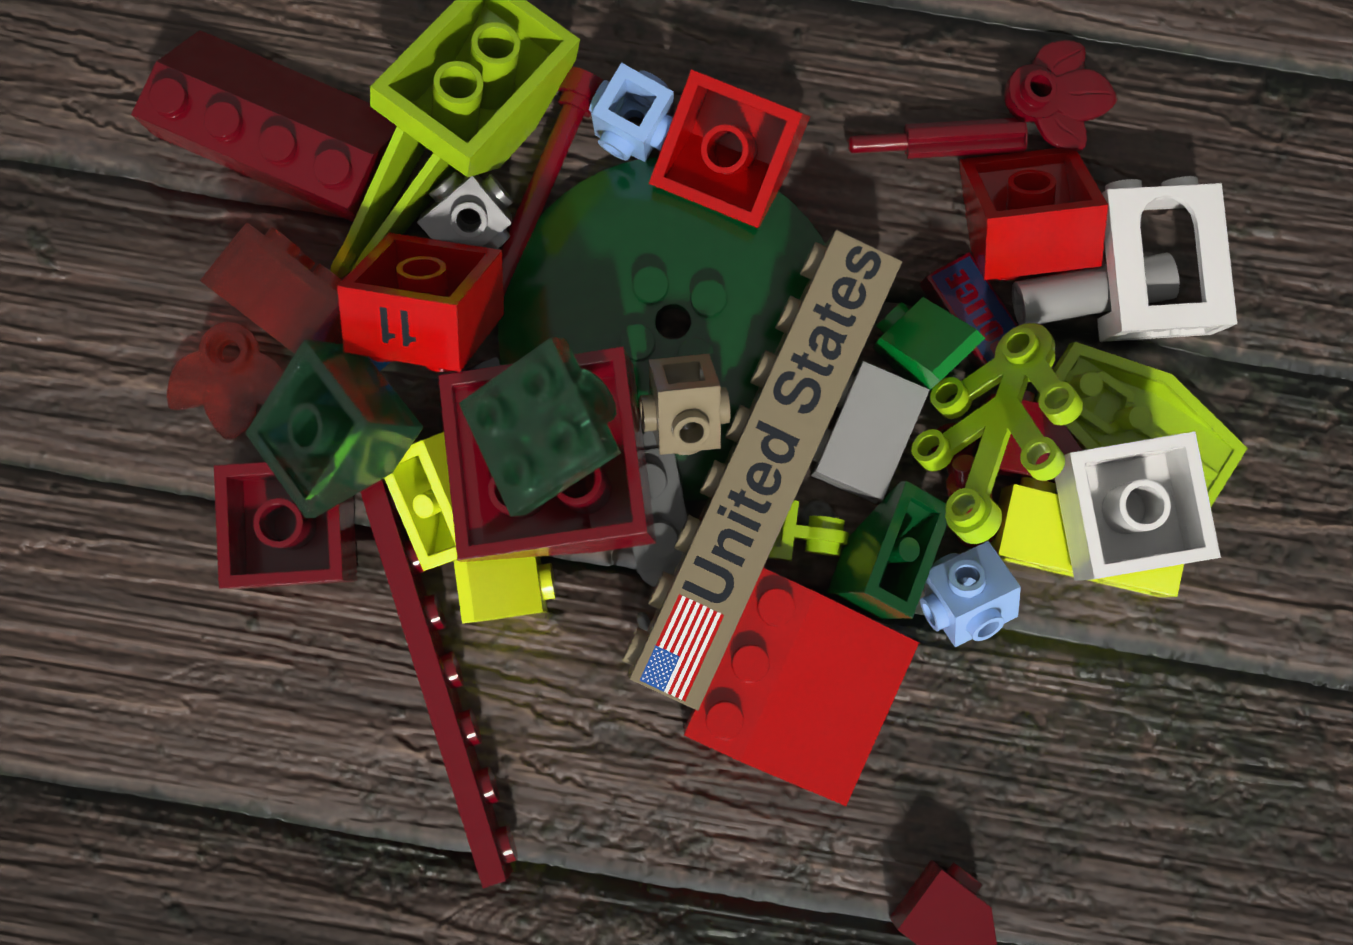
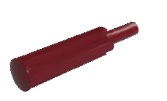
M1025 118L905 124L904 133L850 136L848 139V150L851 153L904 151L907 154V159L1024 153L1027 147L1028 130Z

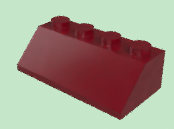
M201 30L156 61L131 113L149 132L162 140L351 222H354L397 127L370 107V103Z

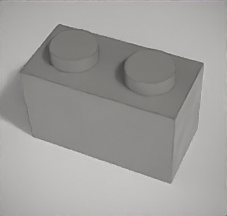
M863 361L855 374H851L837 404V407L840 409L831 429H826L812 459L816 462L811 476L874 504L882 501L924 405L929 389Z

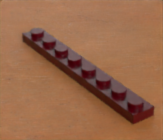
M362 413L340 419L338 422L481 885L484 889L505 882L513 871L511 862L518 860L515 841L509 826L499 827L492 804L500 801L497 783L490 767L481 769L474 746L482 743L481 733L473 710L463 711L456 688L464 685L458 659L453 651L448 653L444 651L438 631L446 628L441 604L436 594L427 596L421 573L428 570L423 571L376 460L393 452L388 434L382 424L375 426L373 420Z

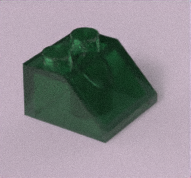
M304 339L245 434L304 517L316 518L392 474L423 429V426L368 356L344 352L343 344Z

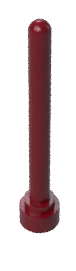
M572 66L559 87L558 91L561 93L558 103L562 106V109L509 227L508 233L511 236L500 248L502 250L504 295L540 218L583 117H590L589 107L597 89L604 81L597 75L584 69Z

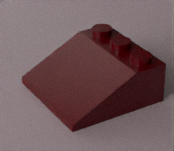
M624 346L438 375L457 561L469 562L593 553L656 544L634 366Z

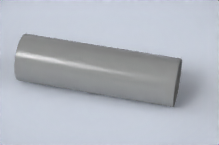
M1166 252L1145 256L1144 267L1148 304L1176 298L1179 293L1180 283L1177 265L1172 255ZM1103 264L1101 267L1077 269L1015 281L1012 285V302L1019 325L1027 323L1045 324L1112 311L1107 264Z

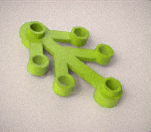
M1027 323L1011 329L999 341L994 359L962 381L954 377H948L936 384L930 394L931 403L942 416L954 419L965 414L974 399L1000 383L996 397L943 434L935 429L926 430L919 434L912 444L914 458L926 470L939 471L951 462L955 454L982 436L965 488L954 492L946 503V522L961 540L966 543L979 544L993 537L1000 528L1002 512L1000 507L992 500L990 494L1011 434L1022 449L1020 454L1021 463L1033 478L1047 481L1059 475L1064 468L1065 456L1052 439L1043 436L1021 403L1028 382H1032L1040 393L1039 407L1053 424H1069L1079 417L1083 409L1082 399L1069 383L1061 382L1052 369L1055 361V341L1049 331L1042 325ZM957 393L953 400L945 403L951 395ZM1068 398L1063 406L1053 409L1058 401ZM939 445L933 454L927 456L929 450ZM1050 453L1045 462L1035 465L1040 456Z

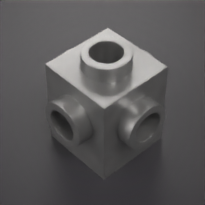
M455 171L429 193L435 202L420 214L417 221L431 239L498 249L511 236L505 228L512 223V214L508 211L507 207L513 203V200L491 174L482 180L479 175L462 178ZM466 208L474 209L479 213L480 218L474 221L466 220L462 217L460 211Z

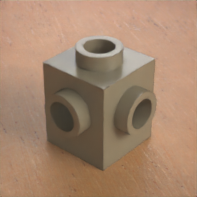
M710 354L650 359V394L640 395L639 397L640 417L643 432L653 431L659 455L673 453L691 455L702 450L721 449V424L730 423V401L727 388L720 386Z

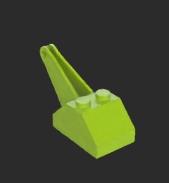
M455 0L370 86V107L397 127L349 233L331 265V273L338 278L346 276L388 233L403 235L432 201L433 198L429 193L453 172L458 170L468 178L500 168L536 129L559 90L561 83L576 61L580 39L527 0ZM428 148L433 154L388 215L421 155Z

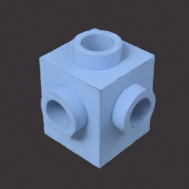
M621 62L611 81L604 80L601 83L589 107L594 132L599 137L598 144L610 154L626 161L630 156H633L645 162L654 148L661 151L673 120L674 91L670 90L667 84L657 76L643 70L638 72ZM638 117L643 121L640 126H637L627 119Z
M987 541L960 555L952 553L937 560L929 572L925 583V597L920 599V604L931 627L935 631L943 629L954 647H957L971 639L974 641L988 639L996 634L1003 627L1004 623L1017 618L1021 586L990 542Z

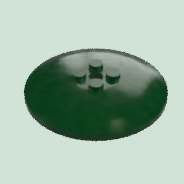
M658 157L647 158L645 162L639 159L622 163L600 171L581 181L559 197L540 216L504 295V315L498 322L501 363L507 365L624 346L634 366L639 404L640 395L650 394V359L710 354L720 386L726 387L728 391L731 423L739 405L750 408L759 388L750 383L752 375L765 350L773 354L776 352L784 334L775 329L776 323L789 297L793 296L800 299L809 280L800 275V272L813 244L817 242L825 245L821 235L797 206L779 191L760 227L756 228L649 184ZM667 309H679L690 320L691 326L689 331L679 339L665 338L656 328L658 316ZM730 423L721 424V449L702 450L691 455L677 454L686 502L708 499L707 496L699 493L713 461L717 460L724 464L734 443L725 438Z

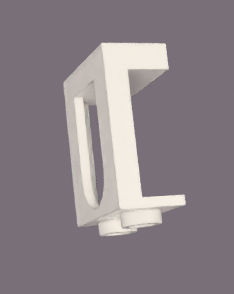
M1184 176L1166 180L1161 183V186L1142 187V181L1138 179L1119 180L1107 184L1102 195L1108 203L1104 243L1112 312L1097 319L1099 341L1212 335L1237 325L1222 183L1198 184L1197 177ZM1186 208L1191 214L1194 224L1202 303L1149 306L1140 229L1141 214L1143 210Z

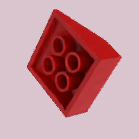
M763 568L698 711L692 709L684 726L683 735L737 761L847 806L919 642L809 588Z

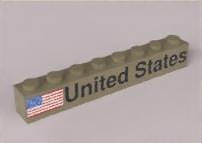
M838 230L833 233L825 245L817 242L813 244L800 272V275L809 279L800 299L793 296L789 297L776 323L775 329L784 333L776 352L773 354L767 350L764 351L750 380L751 384L759 387L750 408L739 405L727 429L725 438L734 442L724 464L717 460L713 461L702 483L699 493L707 496L708 499L700 517L697 519L689 515L675 542L674 549L683 552L673 575L665 571L661 573L650 596L648 605L657 608L647 631L639 627L636 628L625 650L622 661L631 665L627 673V677L630 680L697 711L699 710L902 261Z

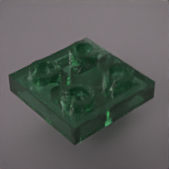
M550 337L459 403L511 517L527 515L621 453L607 425L614 420L617 414L613 396L598 376L590 371L580 369L566 338Z

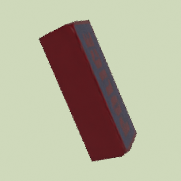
M970 252L932 272L919 284L931 302L974 327L985 337L966 356L975 371L995 358L996 347L1001 338L1011 329L1018 326L990 282L983 279L980 269Z

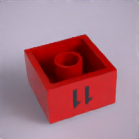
M388 233L337 285L344 352L369 356L370 359L377 362L398 361L422 365L435 372H461L504 315L502 250Z

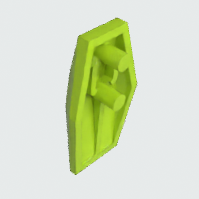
M1078 342L1068 345L1053 369L1060 381L1069 383L1082 399L1083 409L1076 420L1065 426L1083 450L1196 432L1211 507L1248 449L1173 374ZM1039 392L1034 399L1037 403L1039 401L1040 396ZM1068 398L1058 401L1054 409L1063 406Z

